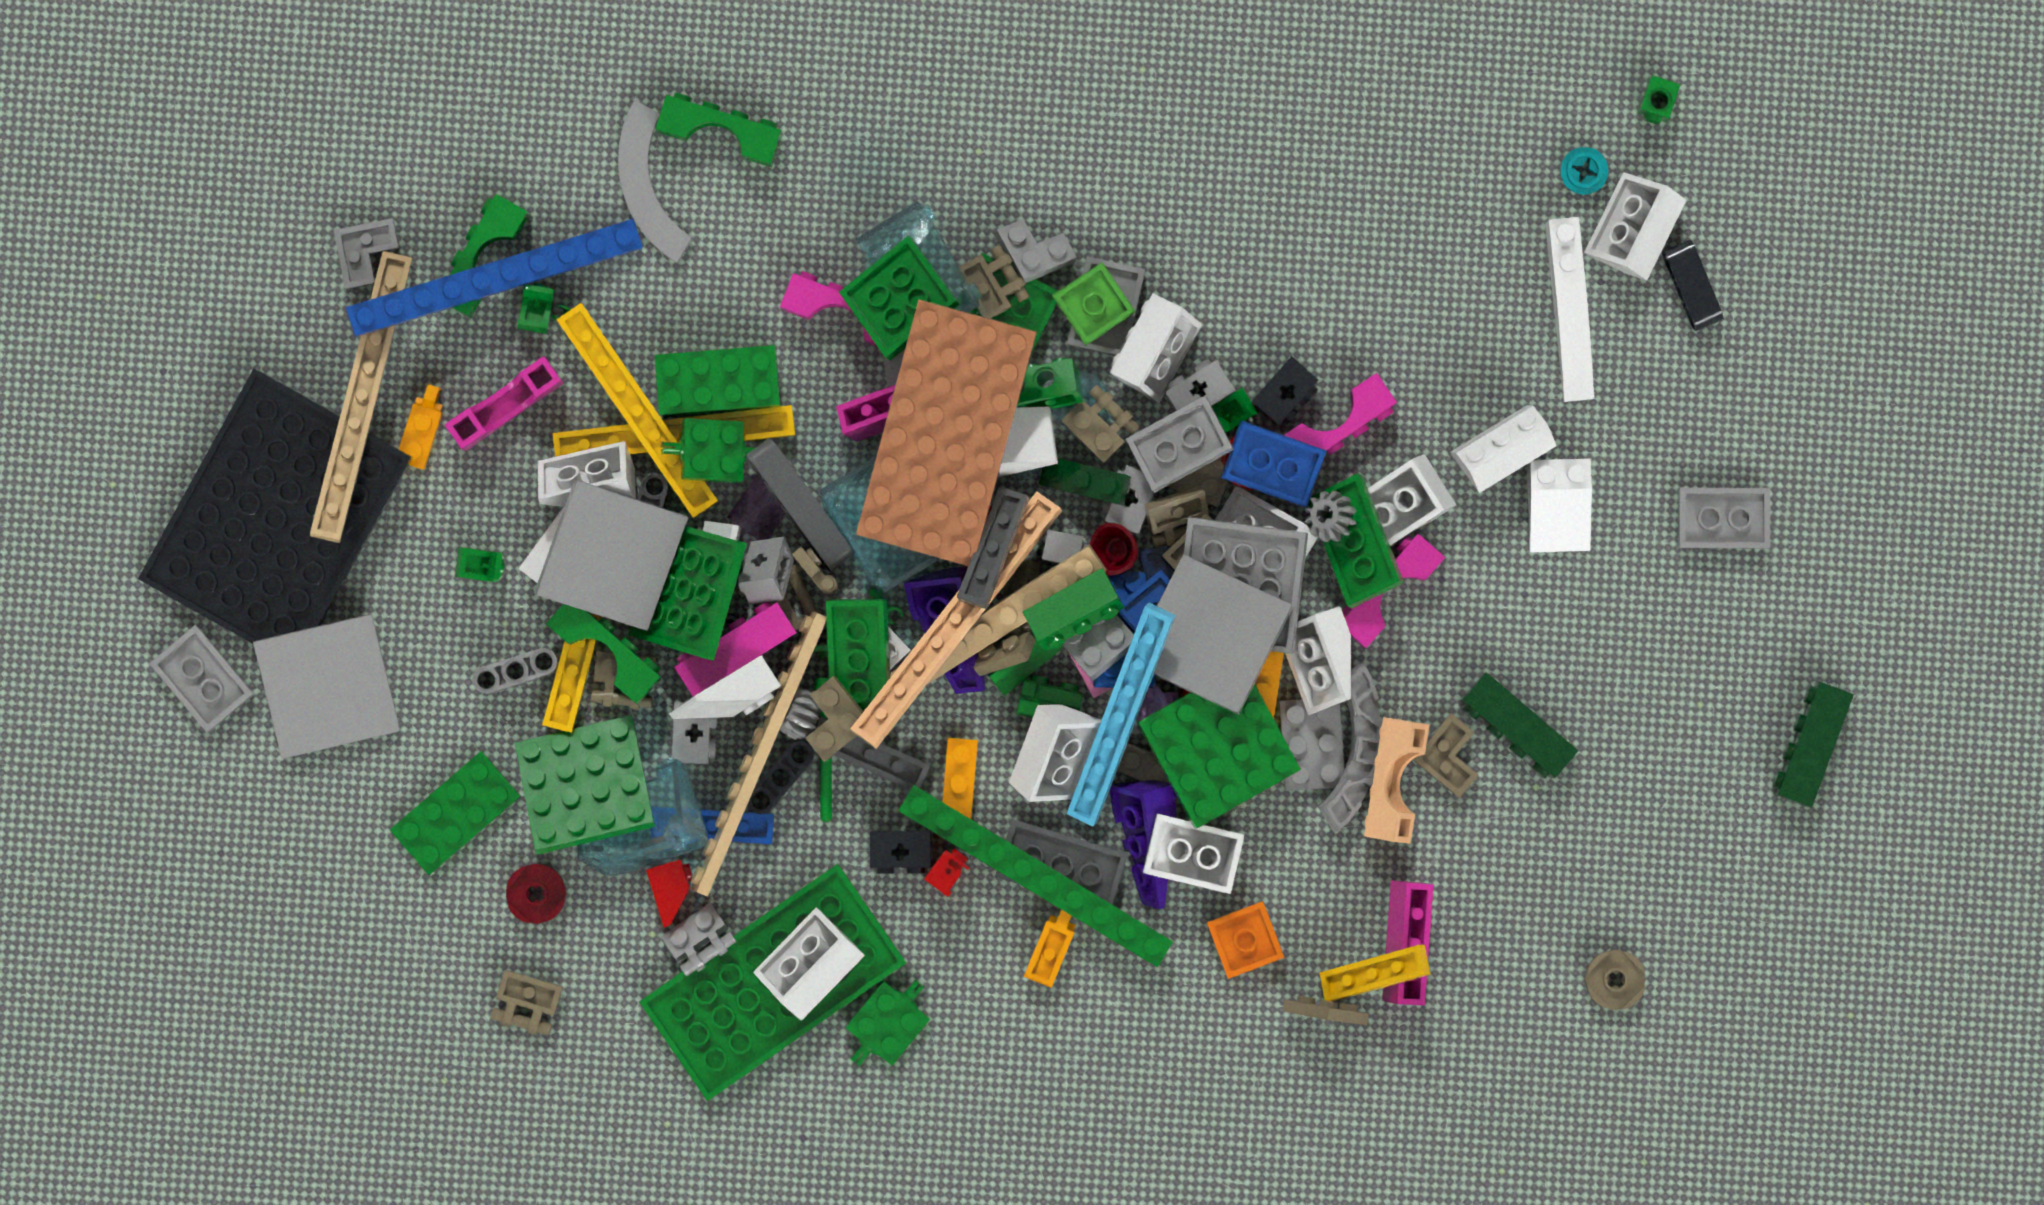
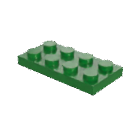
M1357 473L1323 490L1329 494L1332 491L1340 492L1342 497L1346 496L1351 500L1349 506L1354 507L1357 511L1350 516L1356 522V524H1349L1347 527L1350 535L1341 534V539L1338 542L1331 539L1329 542L1322 541L1347 607L1354 608L1403 584V578L1363 475ZM1320 492L1310 498L1315 497L1320 500ZM1309 499L1308 505L1309 508L1312 509L1314 505L1312 504L1311 499Z
M887 599L826 600L829 679L836 676L864 712L890 679Z
M480 751L394 825L390 831L424 871L431 875L516 802L521 795L485 753Z

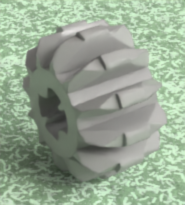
M1323 491L1320 492V500L1315 497L1310 498L1314 506L1312 509H1304L1311 516L1304 522L1307 526L1311 527V535L1319 536L1320 540L1324 542H1329L1330 539L1338 542L1341 539V534L1350 535L1347 528L1348 525L1356 524L1355 520L1351 519L1350 516L1357 511L1354 507L1349 506L1351 500L1348 497H1342L1341 493L1337 491H1332L1331 494Z
M799 687L786 713L780 731L792 739L803 741L816 728V723L820 719L819 715L822 710L810 696L813 692Z

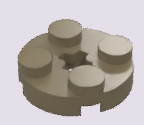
M1613 949L1601 952L1591 960L1584 976L1589 996L1596 1004L1603 1008L1613 1010L1629 1008L1639 1001L1645 990L1646 979L1643 965L1634 955L1625 951ZM1611 972L1613 974L1620 972L1623 975L1620 979L1623 983L1621 987L1616 985L1610 987L1608 985L1610 981L1608 975Z

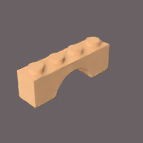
M1383 717L1382 726L1379 730L1378 753L1374 761L1373 784L1369 793L1368 815L1365 818V837L1411 844L1415 813L1408 809L1402 800L1400 780L1407 764L1414 758L1425 754L1430 724Z

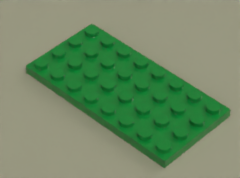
M836 864L735 934L733 937L737 942L727 948L728 952L722 956L718 954L705 963L706 967L699 972L695 970L686 976L682 971L640 1000L639 1003L705 1099L709 1101L907 962L840 865ZM817 907L865 956L801 1021L780 1003L753 972Z

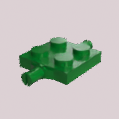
M684 418L682 420V436L679 443L662 441L661 448L663 449H661V454L679 455L681 480L741 483L743 481L745 456L755 448L746 447L743 439L744 422Z
M915 979L905 993L892 988L884 980L880 983L845 1026L848 1031L858 1038L861 1044L860 1048L850 1058L854 1063L856 1061V1064L860 1067L869 1054L872 1053L882 1057L893 1066L930 1020L927 1015L918 1009L914 1002V999L925 986L921 983L919 984V981Z

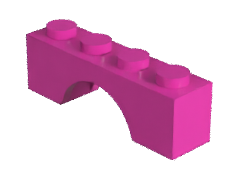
M801 271L800 276L792 274L780 305L781 310L810 320L819 311L830 307H840L852 312L839 293L844 287L829 282L827 287L817 283L818 277ZM863 327L865 343L877 347Z
M543 356L521 371L511 382L495 394L467 408L444 425L459 447L466 452L559 388L564 382L548 359Z
M1375 373L1350 391L1352 400L1351 412L1343 425L1330 431H1317L1301 423L1284 436L1324 449L1329 455H1332L1345 446L1342 440L1351 434L1355 439L1369 430L1367 423L1375 418L1381 422L1393 414L1394 410L1391 407L1397 401L1378 373Z
M1417 534L1414 538L1408 535L1397 547L1401 553L1395 560L1402 578H1414L1425 581L1444 560L1445 556L1421 535ZM1383 594L1354 608L1346 606L1342 611L1351 638L1363 649H1366L1386 626L1380 609Z

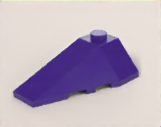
M968 566L941 569L904 582L909 611L913 619L919 622L924 633L927 632L959 591ZM978 653L945 673L955 694L985 691L984 675L979 676L973 668Z
M1158 780L1113 783L1109 790L1112 812L1115 822H1121L1126 839L1122 840L1124 850H1129L1134 861L1131 872L1143 905L1156 909L1165 908L1168 879L1145 874L1143 869L1156 814L1176 818V794L1170 783Z

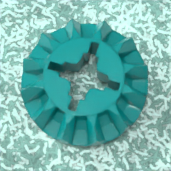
M1578 147L1564 157L1561 163L1560 176L1565 187L1575 194L1589 195L1600 190L1605 184L1609 171L1605 157L1596 149ZM1588 159V170L1596 176L1587 175L1580 183V173L1575 168H1572V166L1582 167Z

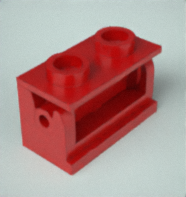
M955 848L952 852L945 850L924 880L949 897L952 893L950 889L961 875V869L963 867L967 870L970 869L966 864L969 859Z

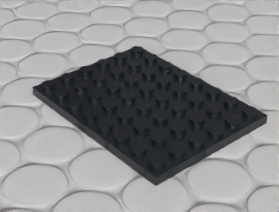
M253 368L138 579L252 644L256 640L320 626L413 456L368 432L341 542L337 543L311 537L310 531L340 415L260 370Z

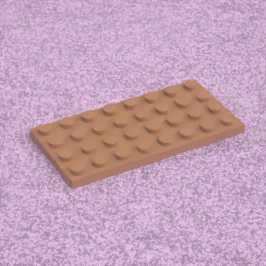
M918 300L856 535L969 566L973 554L977 552L1036 338V331L924 300Z

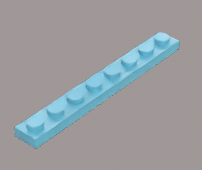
M1147 603L1143 609L1066 813L1091 826L1098 822L1176 617L1175 614L1151 603Z

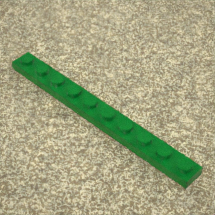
M913 785L898 810L900 813L1157 968L1173 943L1172 940Z

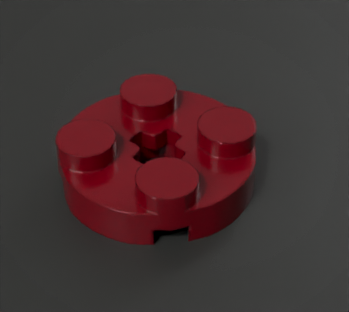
M542 864L523 866L516 870L508 880L506 887L508 908L516 918L525 923L540 924L550 921L562 911L565 905L567 889L564 880L550 866ZM531 886L533 888H538L539 886L543 888L541 894L544 898L542 901L536 899L532 902L529 899L531 893L528 890Z

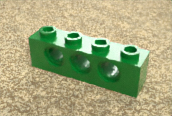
M1056 358L1051 363L1028 365L1022 386L1025 388L1020 393L1017 408L1050 407V409L1083 403L1080 373L1072 358ZM1054 380L1050 386L1043 387L1047 381Z

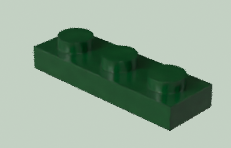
M1057 458V464L1045 466L1042 469L1038 485L1124 506L1131 476Z

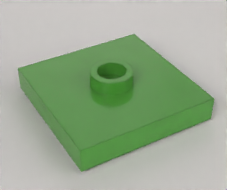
M1103 262L1052 295L1085 346L1136 313Z

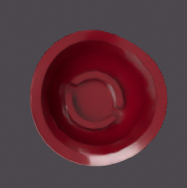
M1113 522L1105 523L1096 529L1089 542L1106 568L1105 573L1107 575L1125 573L1136 562L1138 556L1136 540L1132 533L1123 525Z

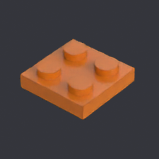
M1263 901L1206 922L1227 979L1285 958Z

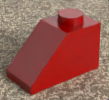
M683 859L646 870L664 928L673 924L691 889L690 881L693 872L690 863L684 864Z

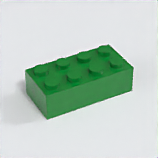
M775 345L654 355L659 415L662 418L781 406L777 348Z

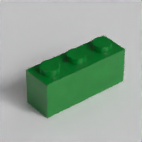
M1101 568L1024 610L1022 613L1038 643L1044 651H1047L1048 649L1059 648L1065 643V640L1076 634L1081 635L1088 632L1092 625L1101 620L1112 619L1125 607L1104 569Z

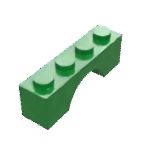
M674 93L673 97L665 96L656 125L657 133L686 142L692 134L702 128L710 126L721 127L736 136L741 145L743 159L772 168L782 137V131L777 128V123L766 119H760L759 123L748 120V114L732 110L731 114L719 111V105L703 101L702 105L691 102V97L680 93Z
M495 194L493 199L488 198L480 211L483 215L478 225L473 224L465 239L469 242L463 251L458 250L451 262V266L454 268L450 275L475 268L479 255L488 245L500 240L516 241L530 216L528 211L498 194ZM482 299L453 307V309L471 319Z
M563 604L546 623L548 627L570 645L586 639L598 640L607 645L613 652L617 662V675L614 685L638 705L662 679L658 674L661 668L649 657L643 661L636 655L635 652L638 648L626 637L622 640L618 639L612 633L616 628L603 617L598 621L590 612Z

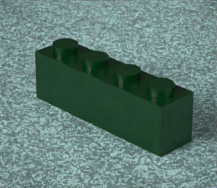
M1487 672L1481 675L1460 700L1465 704L1462 709L1475 720L1479 717L1488 724L1485 729L1498 740L1503 736L1511 743L1509 749L1520 759L1526 756L1535 763L1531 768L1544 779L1548 775L1551 778H1556L1579 751Z
M1815 682L1814 687H1808L1803 700L1804 703H1807L1803 715L1799 714L1793 727V731L1797 732L1793 743L1788 742L1782 759H1785L1786 763L1783 771H1777L1772 783V787L1776 788L1775 796L1807 808H1812L1854 694L1823 682Z

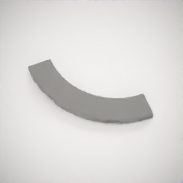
M634 99L623 124L619 141L618 170L621 189L627 207L642 233L659 251L678 264L693 238L681 230L667 216L659 204L651 184L648 163L649 149L660 114Z
M1359 663L1351 669V699L1347 700L1352 724V740L1348 762L1333 792L1318 806L1333 832L1340 831L1353 818L1362 806L1361 802L1365 798L1369 787L1371 788L1373 784L1374 761L1378 753L1379 730L1382 726L1383 718H1380L1377 702L1379 697L1376 687L1364 663Z

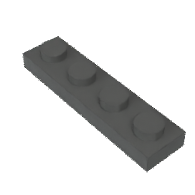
M999 487L986 520L977 552L972 556L957 594L959 601L984 609L988 608L1030 500L1028 495Z
M820 716V719L817 721L816 728H814V730H816L828 719ZM859 736L835 754V756L909 789H912L913 785L921 788L931 766L883 743H880L877 749H875Z

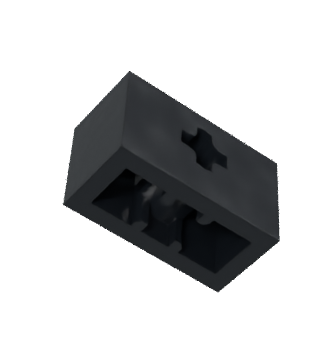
M1291 356L1252 400V404L1275 426L1278 427L1282 422L1288 425L1298 413L1295 409L1297 404L1301 400L1307 403L1318 391L1314 386L1318 379ZM1290 386L1293 389L1291 395L1294 399L1287 398L1283 401L1280 398L1282 394L1280 388L1282 387L1286 390Z
M870 831V868H876V874H895L894 868H907V874L925 873V868L931 867V831ZM899 843L903 844L904 849H909V855L904 856L903 861H898V857L892 855V849H897Z

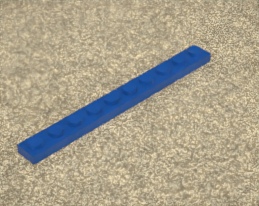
M630 219L346 307L345 310L356 338L524 286L525 284L642 249L643 246L634 219Z

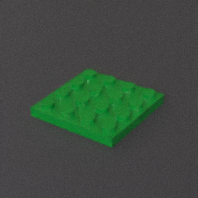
M685 526L648 630L630 626L628 635L714 661L747 543Z
M1255 684L1239 715L1189 692L1137 722L1194 829L1203 826L1301 770Z
M632 715L574 728L572 733L561 731L515 742L532 838L537 855L655 827Z

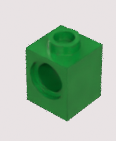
M1652 75L1648 79L1637 113L1644 115L1643 120L1658 125L1661 121L1666 123L1670 118L1681 84ZM1655 94L1661 95L1665 99V107L1662 109L1653 107L1650 101L1651 96Z

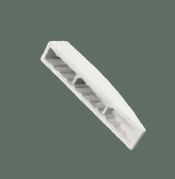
M1579 217L1551 219L1545 223L1563 401L1594 399L1591 340Z

